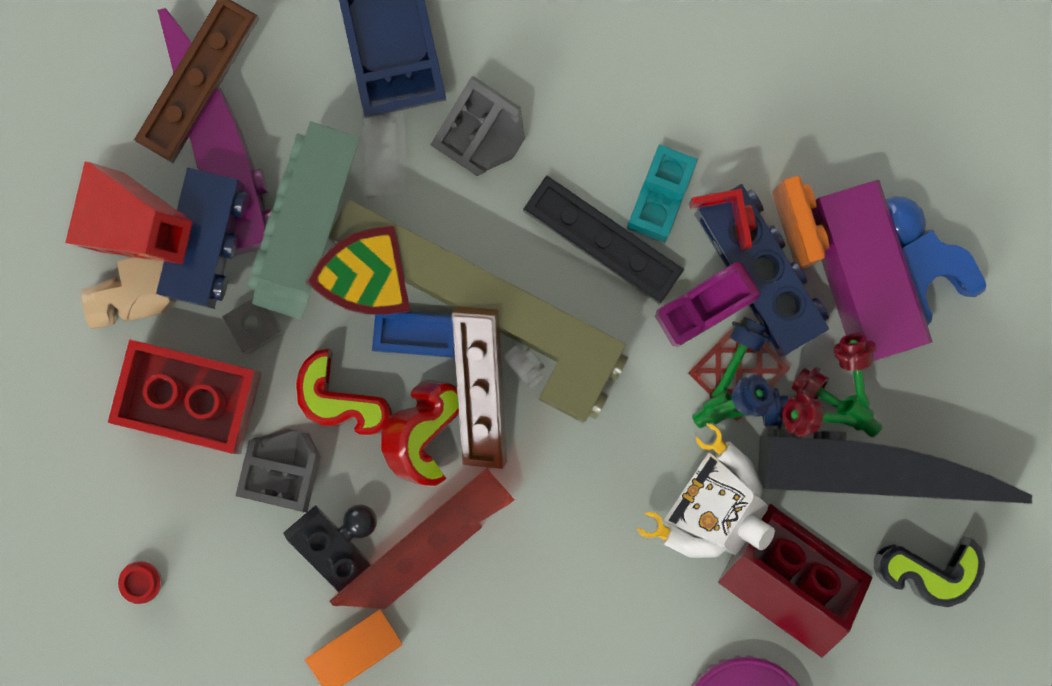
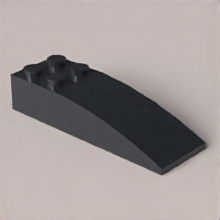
M777 428L771 429L770 437H760L758 475L765 489L1032 504V494L986 473L947 459L904 448L861 441H846L847 432L816 431L813 433V439L798 437L795 433L788 432L787 429Z

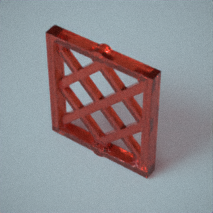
M733 328L688 372L709 394L710 399L712 398V393L721 382V374H724L727 369L721 368V353H735L739 345L736 342V348H721L730 339L729 336ZM764 342L760 352L750 348L747 349L746 353H756L757 368H742L741 361L735 373L736 385L742 378V374H757L760 376L762 374H776L768 382L772 388L790 368L769 348L768 343ZM762 353H768L777 362V368H762ZM715 354V368H701ZM700 374H715V389H710L700 379ZM728 389V391L732 394L733 389ZM743 416L735 417L733 419L736 422H738Z

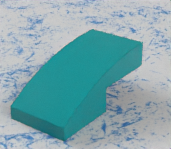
M659 144L626 228L665 243L698 159Z

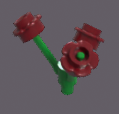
M852 333L843 336L840 339V343L834 346L833 352L835 353V358L839 361V366L844 370L853 371L856 395L840 400L826 391L825 387L829 377L822 374L819 367H814L811 371L804 368L799 373L791 387L792 390L797 392V395L787 401L782 413L788 432L795 433L798 437H804L809 433L816 432L822 422L844 424L853 427L857 431L863 430L869 437H875L880 433L882 424L874 418V412L869 408L870 402L866 394L863 369L870 367L874 363L873 352L877 350L874 341H867L866 336L863 334ZM821 398L838 409V414L823 412L822 406L817 399Z

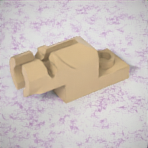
M132 257L116 261L120 281H118L117 277H114L81 291L82 306L87 324L90 328L94 329L114 325L116 323L117 309L119 310V316L124 321L129 322L162 314L176 304V300L156 294L164 262Z

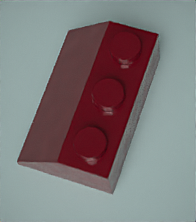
M770 503L761 520L775 529L772 541L763 550H759L746 542L738 554L731 556L717 583L823 658L850 632L873 577Z

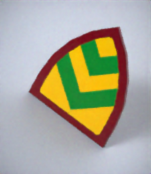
M394 226L373 228L354 233L335 244L317 262L306 281L309 286L326 300L349 311L366 315H390L410 311Z

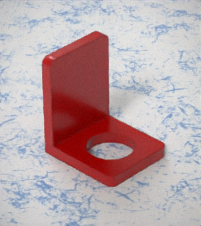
M742 188L697 196L690 200V209L731 202L740 250L747 251L752 247L750 231L756 229L755 217L752 206H745Z

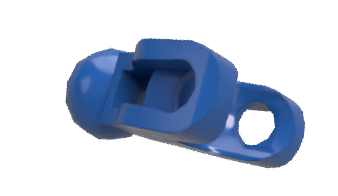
M897 196L886 199L927 325L931 323L933 314L926 299L928 285L936 277H946L956 288L957 292L965 297H977L985 292V279L969 251L957 245H947L941 242L933 230L925 231L926 220L924 212L915 201L907 197Z

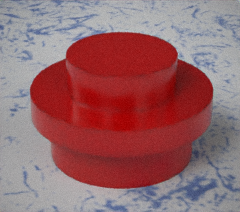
M137 561L127 565L120 573L118 579L121 595L127 601L134 604H144L153 600L160 592L162 585L158 569L145 561Z

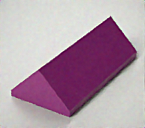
M880 180L871 181L816 199V208L811 209L816 226L823 225L829 241V249L824 250L826 256H824L821 262L845 335L860 333L866 336L867 341H874L877 346V350L873 352L874 361L932 343L930 331Z

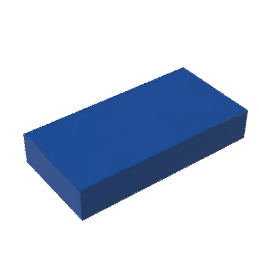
M419 312L375 315L372 351L455 358L452 315Z

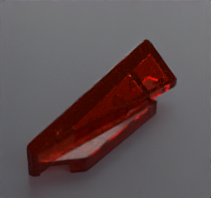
M487 467L329 602L332 606L386 609L483 527L480 523L482 520L508 506L515 499Z

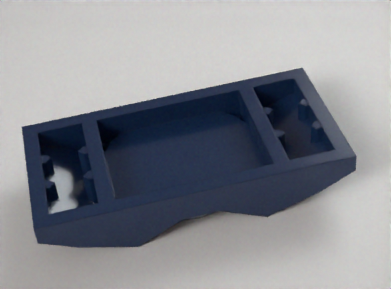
M339 0L365 118L447 100L425 0Z

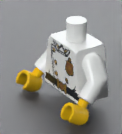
M706 423L710 429L716 432L715 441L711 444H704L696 435L695 439L701 448L706 450L713 449L716 455L707 454L665 517L664 521L670 524L668 527L663 525V520L657 513L646 512L643 515L655 520L656 530L653 533H647L637 527V532L644 538L657 536L661 538L662 544L690 558L719 557L724 551L736 555L741 551L746 542L759 550H763L772 541L775 529L761 520L768 509V504L760 498L763 493V485L753 462L731 442L725 443L721 440V432L715 425Z

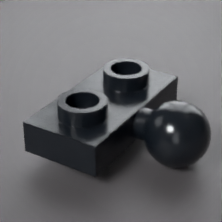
M315 505L285 530L283 534L286 540L339 593L371 566L367 557L351 540L353 538L370 536L376 529L377 516L373 509L367 505H354L346 511L343 517V525L338 528Z

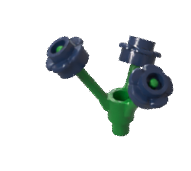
M744 316L741 323L732 322L734 328L729 338L738 342L739 345L721 382L712 393V398L703 403V408L692 414L694 423L700 429L707 426L706 423L713 422L718 424L725 419L750 415L755 417L762 416L764 426L782 428V413L789 400L788 395L779 396V389L774 388L772 390L762 376L752 374L749 378L742 377L734 387L732 394L728 391V387L747 349L750 348L760 352L764 342L769 343L770 341L769 337L763 335L767 327Z

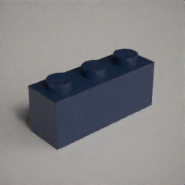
M187 168L177 206V211L193 221L183 264L163 263L156 291L157 295L215 309L217 300H223L228 284V276L223 275L227 259H233L238 244V234L233 233L237 217L243 218L248 204V193L244 192L245 185L238 179Z

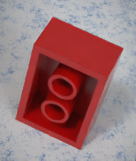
M129 339L107 423L230 454H241L262 372Z

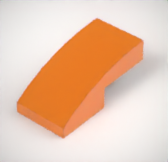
M379 609L305 658L304 661L321 686H343L403 644Z

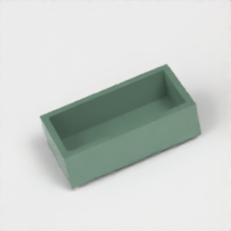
M312 121L309 123L306 135L297 133L286 171H284L278 189L274 208L271 210L263 241L251 271L247 288L255 290L252 300L253 305L301 320L312 287L306 281L317 262L323 256L360 137Z

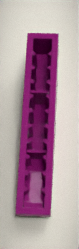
M163 8L158 10L174 73L192 42L169 11ZM219 86L189 137L198 170L238 179L245 185L244 192L248 193L247 208L243 218L237 217L233 232L238 234V244L234 255L237 256L260 249L272 209L265 210L261 194L268 193L263 171L262 169L255 170L240 126Z

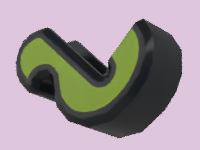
M965 536L958 543L944 571L904 547L895 544L883 547L876 553L874 558V571L880 581L894 589L903 590L907 580L916 596L929 604L943 607H952L965 602L979 586L985 569V560L981 546L973 538Z

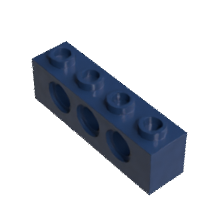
M741 183L731 190L742 188L745 206L751 205L753 208L756 229L753 230L752 247L749 250L741 251L739 242L733 236L732 229L735 219L731 202L701 207L694 215L725 267L735 262L744 264L760 291L759 299L749 304V307L758 322L767 327L765 334L770 338V342L779 357H782L829 330L825 322L829 319V315L821 301L817 297L811 299L803 286L807 283V279L800 266L795 261L790 263L782 251L786 245L780 232L774 225L768 227L760 213L764 211L759 197L752 189L746 191ZM765 258L772 262L775 268L772 279L764 280L757 276L754 270V264L757 259ZM780 294L790 295L795 300L796 311L792 316H784L777 310L776 300Z

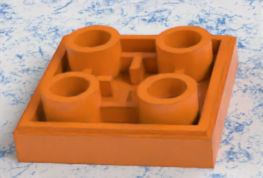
M799 176L784 179L772 191V195L793 261L801 269L809 268L826 256L824 250L829 249L828 237L823 225L816 226L811 209L816 208V201L811 186L809 184L803 185Z

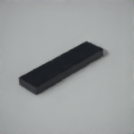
M548 175L545 176L523 208V211L659 305L685 270Z

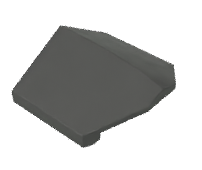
M472 76L430 145L476 176L481 175L487 170L513 159L524 142L525 133L521 107L475 76Z
M285 429L263 438L249 440L235 496L307 513L321 457L309 433Z

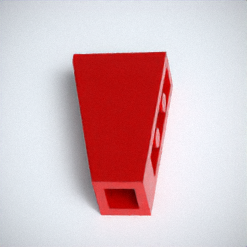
M85 161L65 243L105 254L183 264L193 221L126 173Z

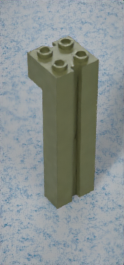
M348 199L329 234V238L334 244L339 243L354 233L373 228L394 226L405 283L453 308L470 307L499 310L500 333L557 362L538 400L582 423L586 422L588 416L594 419L598 417L609 396L602 392L607 380L610 379L615 382L629 358L622 354L626 346L625 343Z

